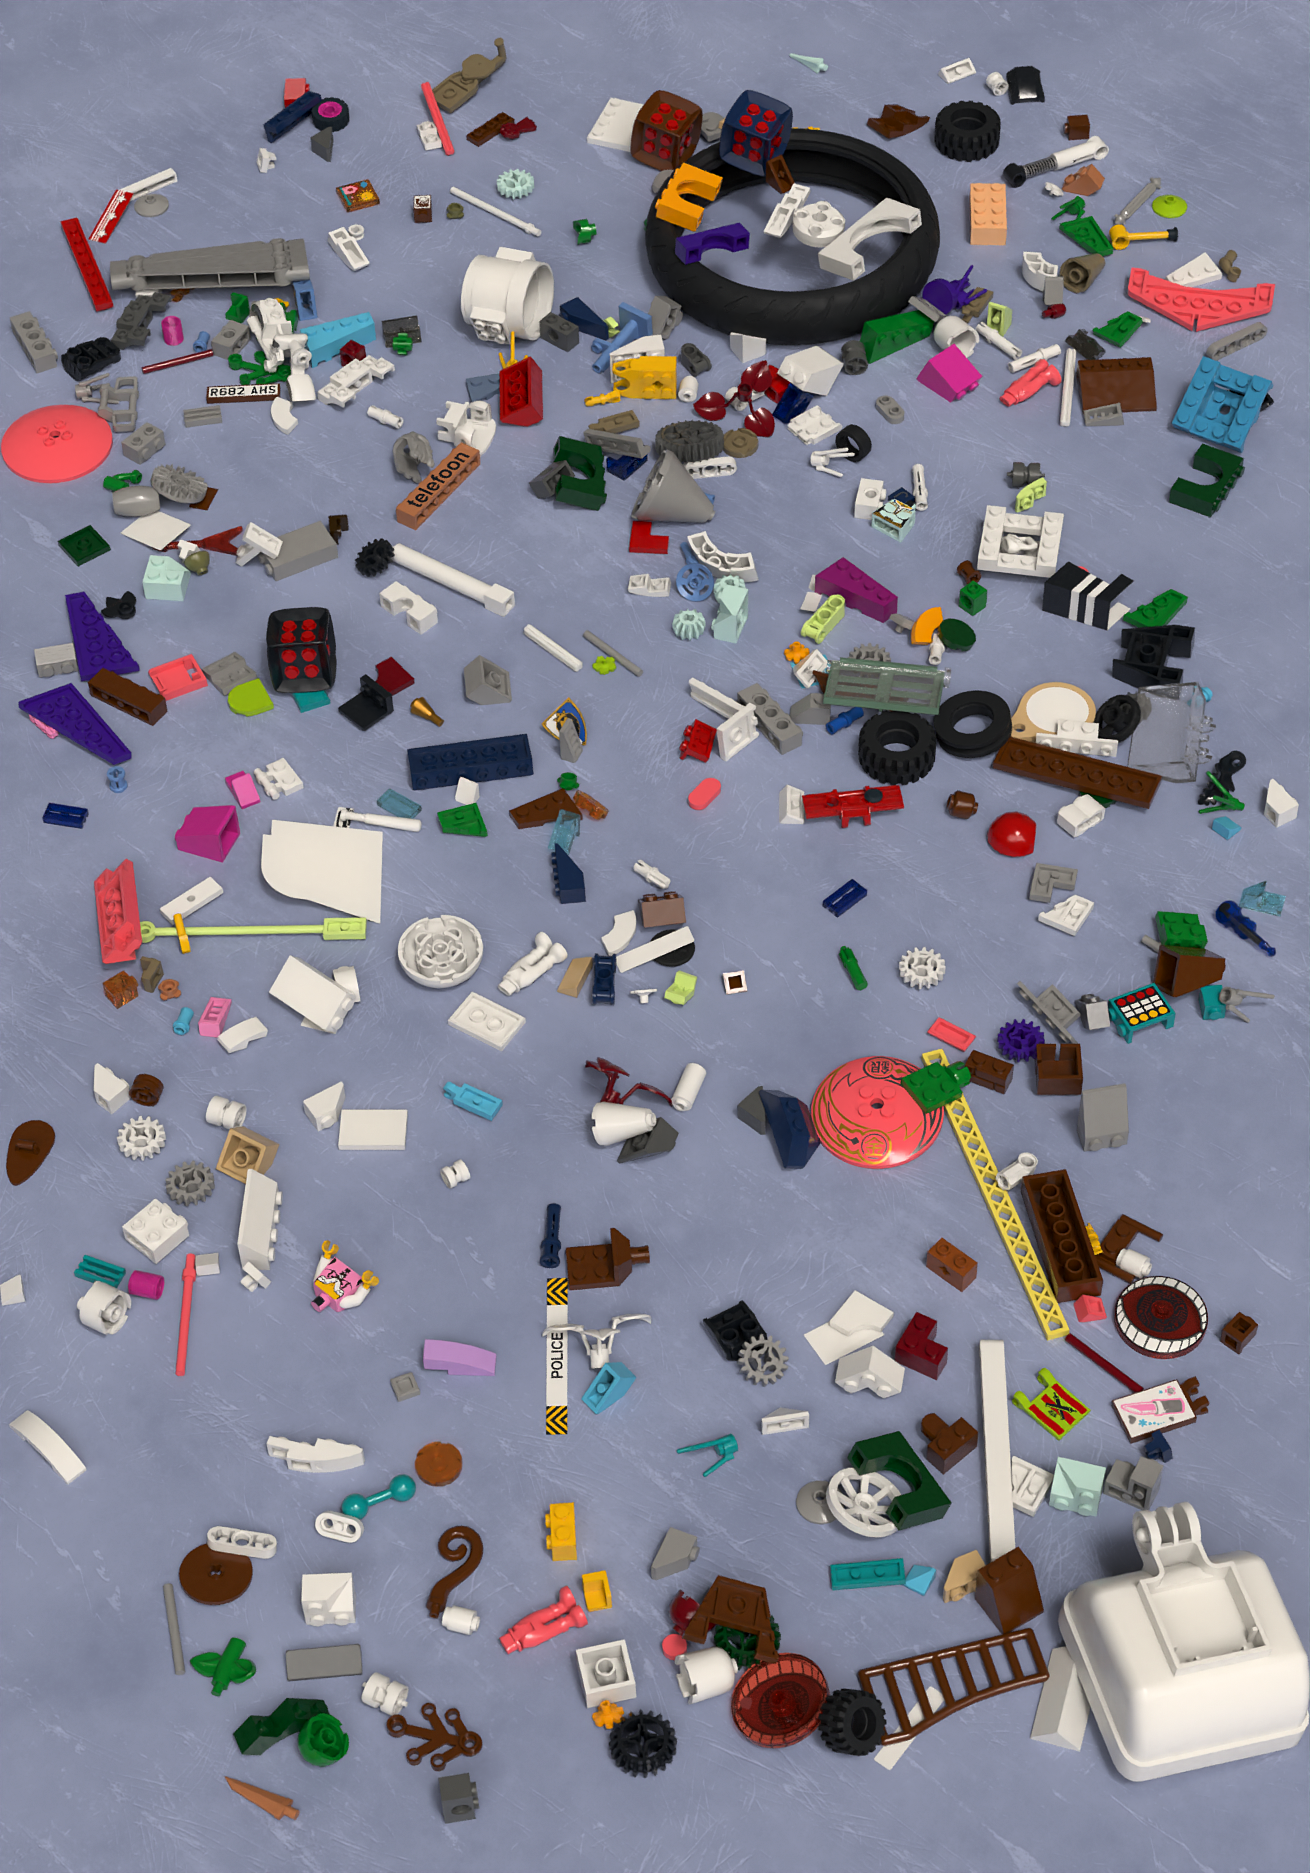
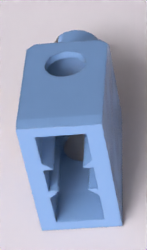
M311 280L293 281L295 303L300 321L318 318ZM303 304H309L310 306L304 308Z

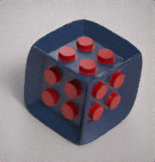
M745 90L735 101L723 123L719 145L721 159L749 173L766 176V162L781 154L783 155L786 150L792 129V108L784 102L765 94Z

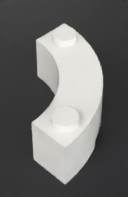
M706 531L687 536L693 554L699 564L706 566L713 576L722 578V575L727 577L731 574L732 577L738 575L739 579H744V582L759 580L751 552L745 554L723 553L709 540Z

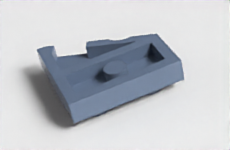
M500 373L466 379L471 403L484 398L489 400L494 395L500 394Z

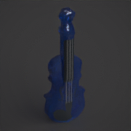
M1232 900L1224 901L1219 905L1216 910V919L1219 923L1223 924L1225 928L1232 927L1241 939L1250 938L1262 950L1267 951L1269 957L1275 956L1276 949L1271 947L1267 941L1256 933V923L1250 920L1249 917L1242 915V907H1239Z

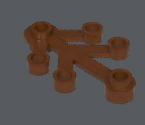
M432 1703L424 1704L421 1708L422 1717L430 1722L434 1730L409 1725L406 1719L398 1714L391 1716L387 1720V1730L392 1737L398 1738L408 1735L429 1740V1742L420 1747L411 1748L407 1751V1762L412 1766L419 1765L422 1757L446 1744L454 1747L443 1754L437 1753L431 1757V1767L435 1771L444 1770L447 1762L460 1755L467 1757L475 1756L482 1749L481 1737L477 1733L467 1730L461 1720L460 1712L455 1708L446 1711L445 1719L448 1725L454 1726L458 1736L448 1733L437 1715L435 1705ZM427 1709L433 1710L431 1714L425 1713ZM450 1715H456L457 1718L454 1719V1720H451V1719H449V1716H450ZM396 1726L402 1727L401 1730H398V1731H394V1730H393L394 1727H396ZM467 1743H473L474 1746H473V1747H466V1744H467ZM413 1754H417L418 1758L411 1759L410 1756ZM436 1760L443 1761L440 1765L434 1764Z

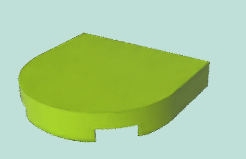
M259 678L236 686L228 695L229 708L235 714H245V716L249 717L274 709L273 702Z

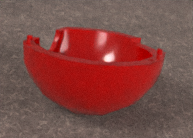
M1018 811L1006 812L996 817L990 824L987 838L988 843L994 850L1011 857L1025 856L1034 852L1036 822L1027 814Z

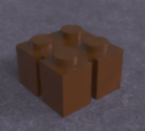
M1036 1044L1034 1060L1037 1095H1081L1083 1071L1080 1044H1060L1059 1060H1055L1056 1044Z

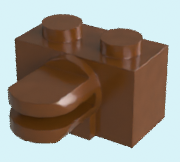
M935 1413L928 1414L922 1419L921 1432L931 1441L927 1446L926 1460L943 1475L977 1447L978 1431L962 1417L951 1426Z

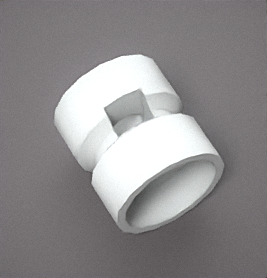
M216 1095L208 1105L206 1121L217 1126L223 1124V1127L229 1130L230 1128L242 1127L246 1117V1105L236 1101L229 1102L227 1098Z

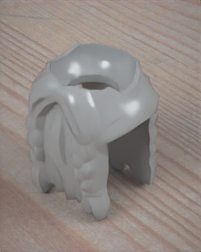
M411 431L398 438L393 445L392 452L396 470L400 474H404V477L408 480L412 478L415 483L422 481L417 465L422 462L431 468L434 467L433 450H431L426 437ZM407 444L410 449V453H405L403 450Z

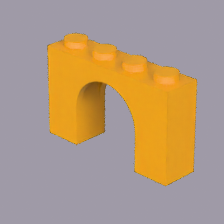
M683 162L680 169H676L674 179L671 178L669 180L668 189L665 188L663 190L661 199H658L656 202V217L696 232L702 221L705 208L687 202L679 195L690 193L714 201L720 191L723 178Z

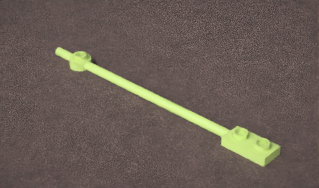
M366 917L324 918V925L185 927L186 935L323 933L324 940L366 939L367 920ZM149 921L140 922L142 943L150 942L156 936H178L176 927L155 928L154 924Z

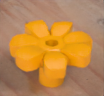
M796 641L789 645V649L784 650V655L788 661L794 659V664L800 662V659L802 660L809 655V648H805L804 645Z
M604 1700L598 1706L599 1712L593 1713L592 1718L596 1726L602 1727L605 1724L606 1729H611L614 1726L613 1722L621 1723L620 1718L624 1714L623 1707H617V1704H610V1701Z

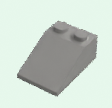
M1125 1083L1083 1090L1081 1092L1077 1133L1084 1152L1097 1151L1108 1147H1120L1127 1144L1129 1126L1127 1087Z

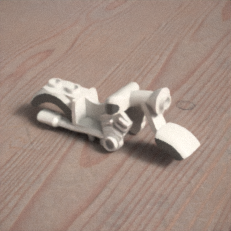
M267 298L266 300L256 301L252 305L251 310L258 314L259 319L257 316H251L247 319V323L251 332L256 335L267 357V360L264 361L265 371L276 372L277 366L284 362V357H290L291 375L286 380L290 401L316 400L312 379L308 374H305V369H308L309 361L312 358L311 352L304 349L308 342L307 334H292L291 321H286L283 307L277 299Z

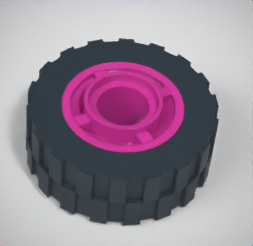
M324 98L312 107L311 110L313 125L320 131L332 127L333 132H338L344 129L350 121L348 105L339 98Z

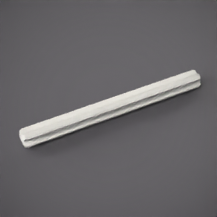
M1074 348L1066 350L1060 425L1062 427L1070 425L1076 350Z

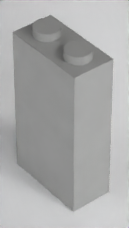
M321 521L277 537L283 542L278 557L275 559L263 552L257 554L259 562L265 565L267 574L269 576L272 575L275 581L338 558L337 544Z

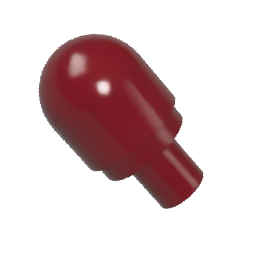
M1063 303L1052 304L1048 306L1047 310L1042 311L1043 318L1050 317L1051 319L1062 317L1066 313V306Z

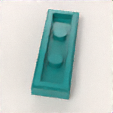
M903 1558L830 1565L833 1591L906 1584Z

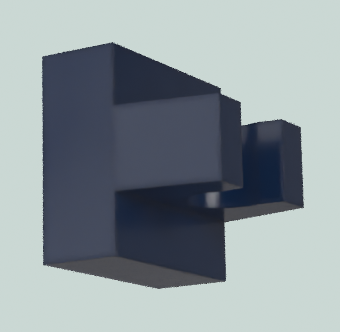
M1157 1430L1151 1433L1152 1441L1144 1446L1148 1459L1156 1460L1162 1458L1164 1463L1172 1460L1171 1447L1161 1431Z

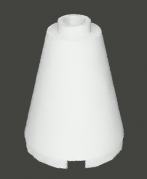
M599 1102L596 1103L592 1112V1119H595L596 1126H592V1131L599 1145L609 1146L652 1131L656 1125V1116L648 1108Z

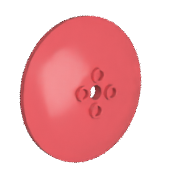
M51 405L33 410L13 422L2 438L1 453L7 467L21 478L39 483H61L83 477L98 468L111 451L113 437L107 421L93 410L76 405Z

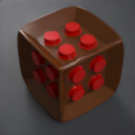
M663 90L655 91L641 107L634 121L630 145L631 155L636 160L660 171L675 170L683 162H686L696 149L701 134L702 108L694 102Z

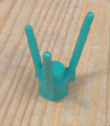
M728 1434L716 1440L677 1449V1453L680 1454L714 1446L716 1453L724 1457L703 1473V1476L707 1477L725 1462L734 1459L733 1453L738 1451V1444L733 1434Z

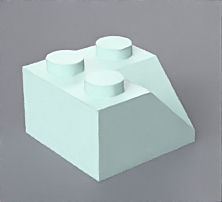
M150 555L142 582L145 599L184 601L191 572L169 556Z
M726 584L723 591H720L718 594L717 602L720 603L717 613L718 617L713 619L711 629L714 630V639L736 644L748 619V589Z
M1058 1457L1049 1506L1055 1507L1058 1510L1078 1512L1083 1516L1091 1515L1096 1517L1106 1467Z

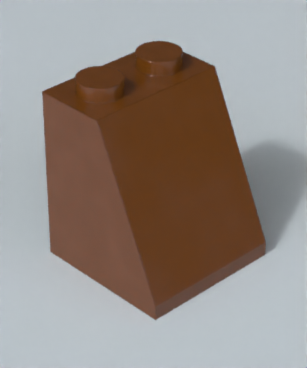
M1160 945L1153 983L1156 984L1160 991L1172 997L1181 996L1222 980L1223 972L1226 968V958L1205 948Z
M1019 1546L978 1570L975 1600L1001 1634L1012 1632L1044 1613L1033 1564Z

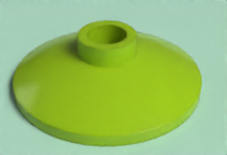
M1162 195L1154 199L1152 209L1161 217L1178 218L1186 213L1187 203L1176 195Z

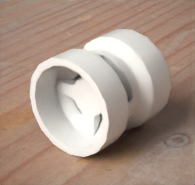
M993 72L987 77L986 84L996 96L1003 95L1008 90V83L1000 73Z
M461 1159L454 1162L451 1167L446 1166L440 1169L441 1177L449 1189L457 1186V1183L460 1181L465 1182L470 1179L469 1170Z

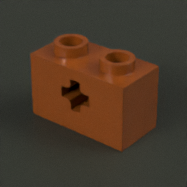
M941 1238L927 1251L926 1267L960 1292H963L976 1279L978 1263L944 1238Z

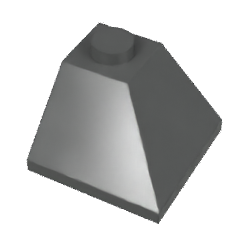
M662 1117L656 1118V1125L652 1131L626 1139L617 1162L621 1164L669 1152L675 1147V1141L679 1133Z

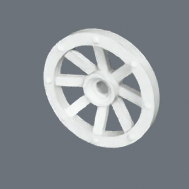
M854 1468L843 1469L832 1477L826 1490V1500L831 1512L840 1523L848 1529L868 1537H885L898 1530L892 1521L890 1522L877 1515L887 1514L886 1511L889 1507L877 1506L879 1501L886 1496L892 1501L895 1496L901 1495L899 1490L887 1478L876 1472L859 1476ZM849 1480H861L858 1494ZM869 1483L881 1489L874 1496L868 1494ZM839 1484H842L849 1498L837 1491ZM840 1502L849 1507L850 1509L845 1510L840 1504ZM869 1520L879 1525H871Z

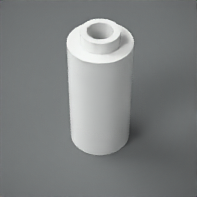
M695 1063L686 1065L671 1099L672 1104L677 1110L688 1111L692 1108L706 1076V1070L702 1066Z

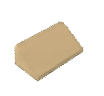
M592 957L572 959L557 992L577 998L593 967Z

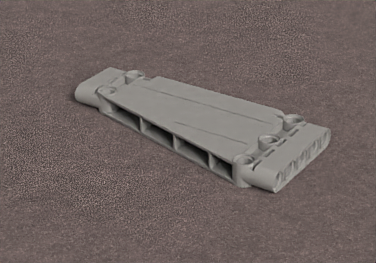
M276 238L269 243L256 241L156 253L145 258L142 255L131 256L128 260L110 262V277L113 291L129 288L140 291L147 289L287 286L291 284V281L310 280L304 238L288 241Z

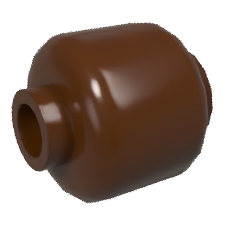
M957 790L949 795L946 809L949 810L950 815L953 817L969 819L972 814H976L978 802H975L973 794Z

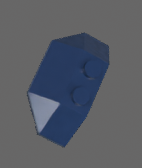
M760 1090L759 1095L784 1168L803 1169L820 1145L808 1106L798 1098L779 1090Z

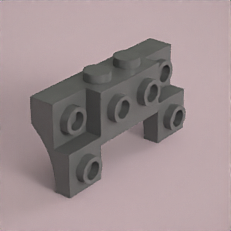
M154 292L152 297L138 295L135 301L131 300L128 306L124 308L121 317L117 319V331L111 341L120 350L131 345L144 346L147 336H151V331L147 327L153 319L152 311L165 312L166 305L172 301L171 295Z

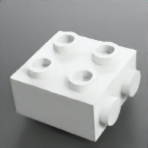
M156 1198L122 1226L125 1240L155 1264L189 1236L186 1219L181 1215L177 1216L166 1203L162 1204Z

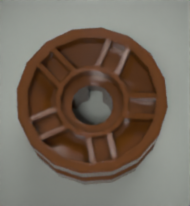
M139 1074L134 1079L129 1095L138 1104L155 1106L158 1103L164 1086L159 1079L152 1075Z

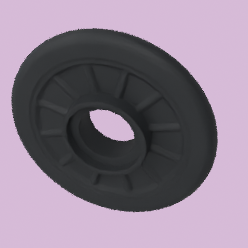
M670 929L661 931L657 933L651 939V941H654L677 930ZM694 942L689 943L653 960L663 966H680L693 957L695 944Z

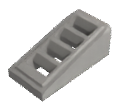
M1120 403L1084 410L1086 426L1124 425Z
M568 718L559 731L561 759L576 763L583 749L573 721Z

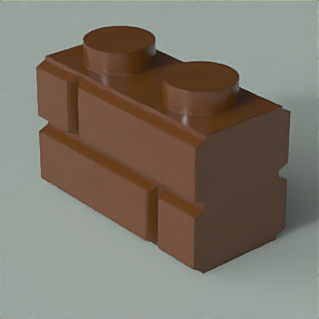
M972 1050L966 1061L965 1067H968L971 1074L970 1082L1002 1094L1006 1093L1013 1079L1014 1064L976 1050Z

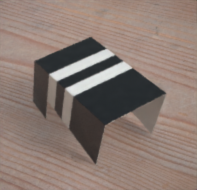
M1068 561L1045 582L1042 611L1108 630L1130 610V608L1119 602L1110 609V603L1134 580L1121 574L1111 584H1108Z

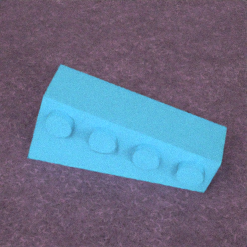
M369 312L300 329V333H305L308 336L307 346L304 349H307L312 354V358L309 361L312 368L317 367L321 361L328 362L332 360V356L339 354L340 349L350 340L361 345L376 340L375 324Z

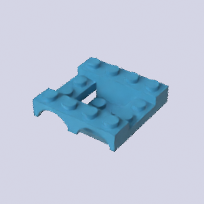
M1203 356L1172 421V425L1178 430L1242 453L1246 437L1253 424L1257 422L1263 400L1268 391L1273 388V383L1271 380L1257 375H1248ZM1215 384L1233 390L1235 392L1241 393L1245 396L1243 397L1241 395L1216 387ZM1228 406L1230 407L1229 413L1221 414V408Z

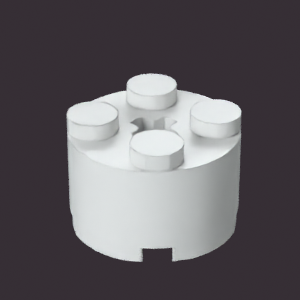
M96 1281L85 1297H81L77 1303V1308L80 1310V1320L84 1325L103 1334H115L123 1327L128 1318L125 1313L127 1308L131 1309V1298L128 1293L107 1283Z

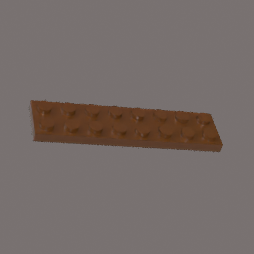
M1010 737L1000 748L993 762V768L1146 809L1150 808L1162 782L1161 775Z

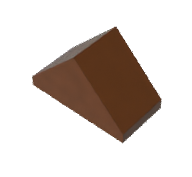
M782 154L766 162V183L780 194L791 190L795 183Z

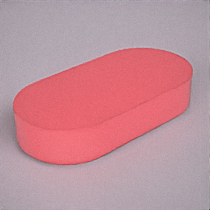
M715 778L704 779L689 794V806L695 810L705 809L721 792L719 780Z

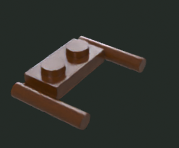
M1122 1214L1101 1243L1100 1247L1103 1252L1095 1255L1099 1268L1132 1284L1135 1276L1116 1266V1260L1120 1251L1129 1248L1138 1232L1158 1242L1162 1240L1163 1234Z

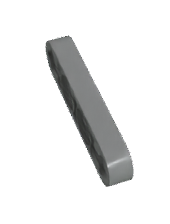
M1256 322L1212 343L1208 347L1206 355L1213 360H1220L1263 339L1268 329L1261 322Z

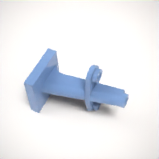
M622 302L618 306L619 334L611 343L599 338L594 339L592 342V350L597 354L602 353L592 365L593 370L596 373L604 372L610 366L609 353L643 336H652L651 315Z

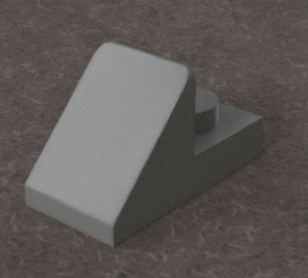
M1045 277L1043 289L1045 305L1062 304L1064 277Z

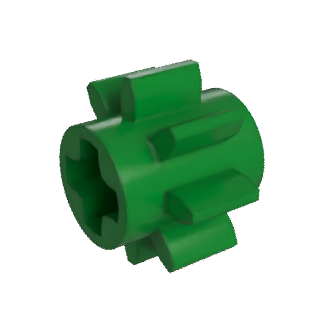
M398 333V337H393V350L398 351L397 354L407 355V351H412L413 339L408 337L407 333Z

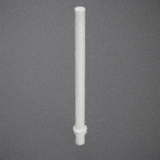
M455 187L450 189V193L524 229L526 233H532L538 237L541 235V230L535 228L533 224H527Z

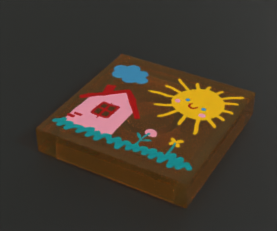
M369 179L336 187V193L347 213L380 204V199Z

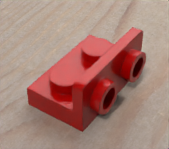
M695 719L691 726L687 725L683 733L685 739L679 747L681 751L680 759L684 760L687 755H690L706 763L710 757L717 729Z

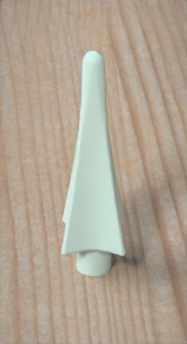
M789 54L791 58L803 63L817 74L820 70L826 71L828 69V65L823 63L824 58Z

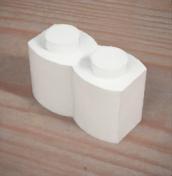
M1086 794L1076 798L1073 804L1063 806L1059 810L1057 824L1073 837H1078L1088 828L1095 826L1104 819L1105 808L1090 795Z

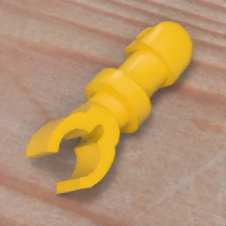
M618 390L611 391L606 395L602 393L597 397H586L584 400L586 402L585 405L588 407L599 403L604 405L605 402L617 403L621 401Z
M1087 1223L1086 1230L1094 1254L1102 1253L1099 1237L1094 1232L1092 1225Z

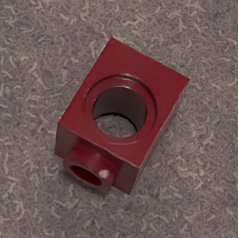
M350 340L340 349L342 367L354 359L361 361L366 357L365 346L353 340Z

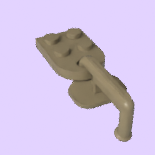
M497 38L494 41L499 54L494 59L489 60L480 54H472L462 62V71L451 74L432 89L438 107L451 114L478 91L479 84L505 63L507 56L502 38Z

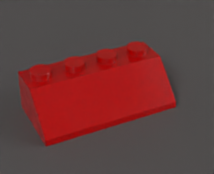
M531 356L500 370V421L503 423L528 427L543 420L542 370Z

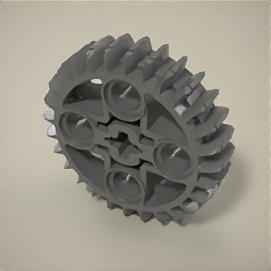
M693 419L692 421L685 420V422L678 421V423L666 425L665 428L662 427L657 432L655 438L656 452L660 456L664 450L668 449L674 452L680 462L708 461L709 458H714L722 452L724 448V434L721 428L712 422L693 421Z

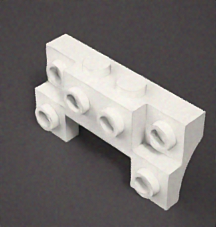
M368 355L361 361L354 359L330 376V383L317 392L318 400L325 405L334 403L345 407V402L351 398L356 399V393L373 382L372 376L384 379V374L390 370L395 371V366L382 357L377 360Z

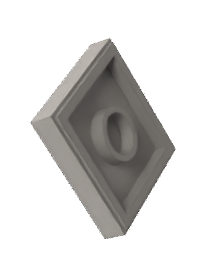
M911 296L908 301L937 323L944 317H947V315L923 298Z

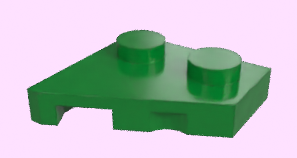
M1127 311L1119 317L1107 321L1108 325L1100 329L1095 327L1092 331L1095 336L1121 348L1141 326L1143 320L1141 317Z
M477 803L437 812V818L443 833L488 836Z

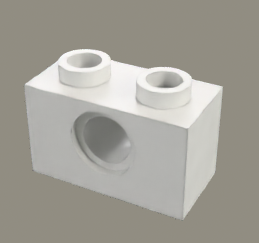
M861 478L855 501L854 518L872 520V513L882 507L883 502L881 501L886 499V489H883L884 481Z

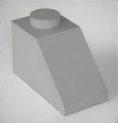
M810 693L791 706V720L795 724L826 725L830 722L831 704H823L824 694Z
M670 1527L651 1566V1578L659 1580L688 1569L691 1561H696L700 1551V1547H697V1536Z

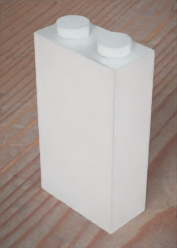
M291 955L269 993L324 1030L334 1033L342 1026L344 1017L353 1007L354 1000L357 997L301 958Z

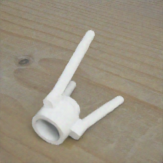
M848 448L813 451L811 454V465L816 466V471H824L843 477L842 473L825 468L824 466L829 464L830 458L850 457L855 454L842 453L847 452Z

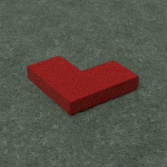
M633 521L629 552L668 554L669 536L651 535L652 522Z

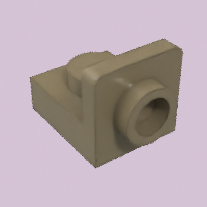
M142 956L140 959L143 970L141 980L145 991L153 993L164 975L161 961Z

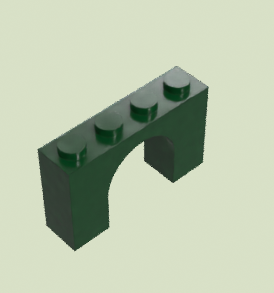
M559 436L553 448L554 462L566 460L569 466L581 470L588 479H578L561 474L555 487L556 501L599 511L607 498V494L604 491L606 481L604 480L605 468L603 467L604 455H602V447Z
M1202 443L1194 455L1193 469L1212 475L1219 481L1211 485H1200L1178 477L1171 487L1169 503L1211 518L1215 511H1219L1222 500L1227 499L1229 490L1235 487L1238 477H1242L1245 470L1243 466L1244 458Z
M900 1431L855 1442L847 1459L859 1476L881 1470L891 1471L903 1477L913 1490V1492L895 1496L886 1511L899 1531L939 1520L945 1516L952 1502Z

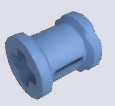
M120 766L111 767L107 771V777L110 780V790L114 793H122L128 787L127 781L124 780L125 770Z

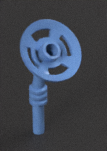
M683 542L680 547L686 557L687 565L678 572L676 585L684 598L695 602L702 601L712 593L714 577L706 566L699 564L687 542ZM699 568L705 571L709 578H707L706 575L699 570ZM690 569L692 573L687 578H683L684 573ZM705 584L708 585L709 588L706 593L700 595V590L705 587ZM683 585H686L687 589L693 592V595L689 594Z

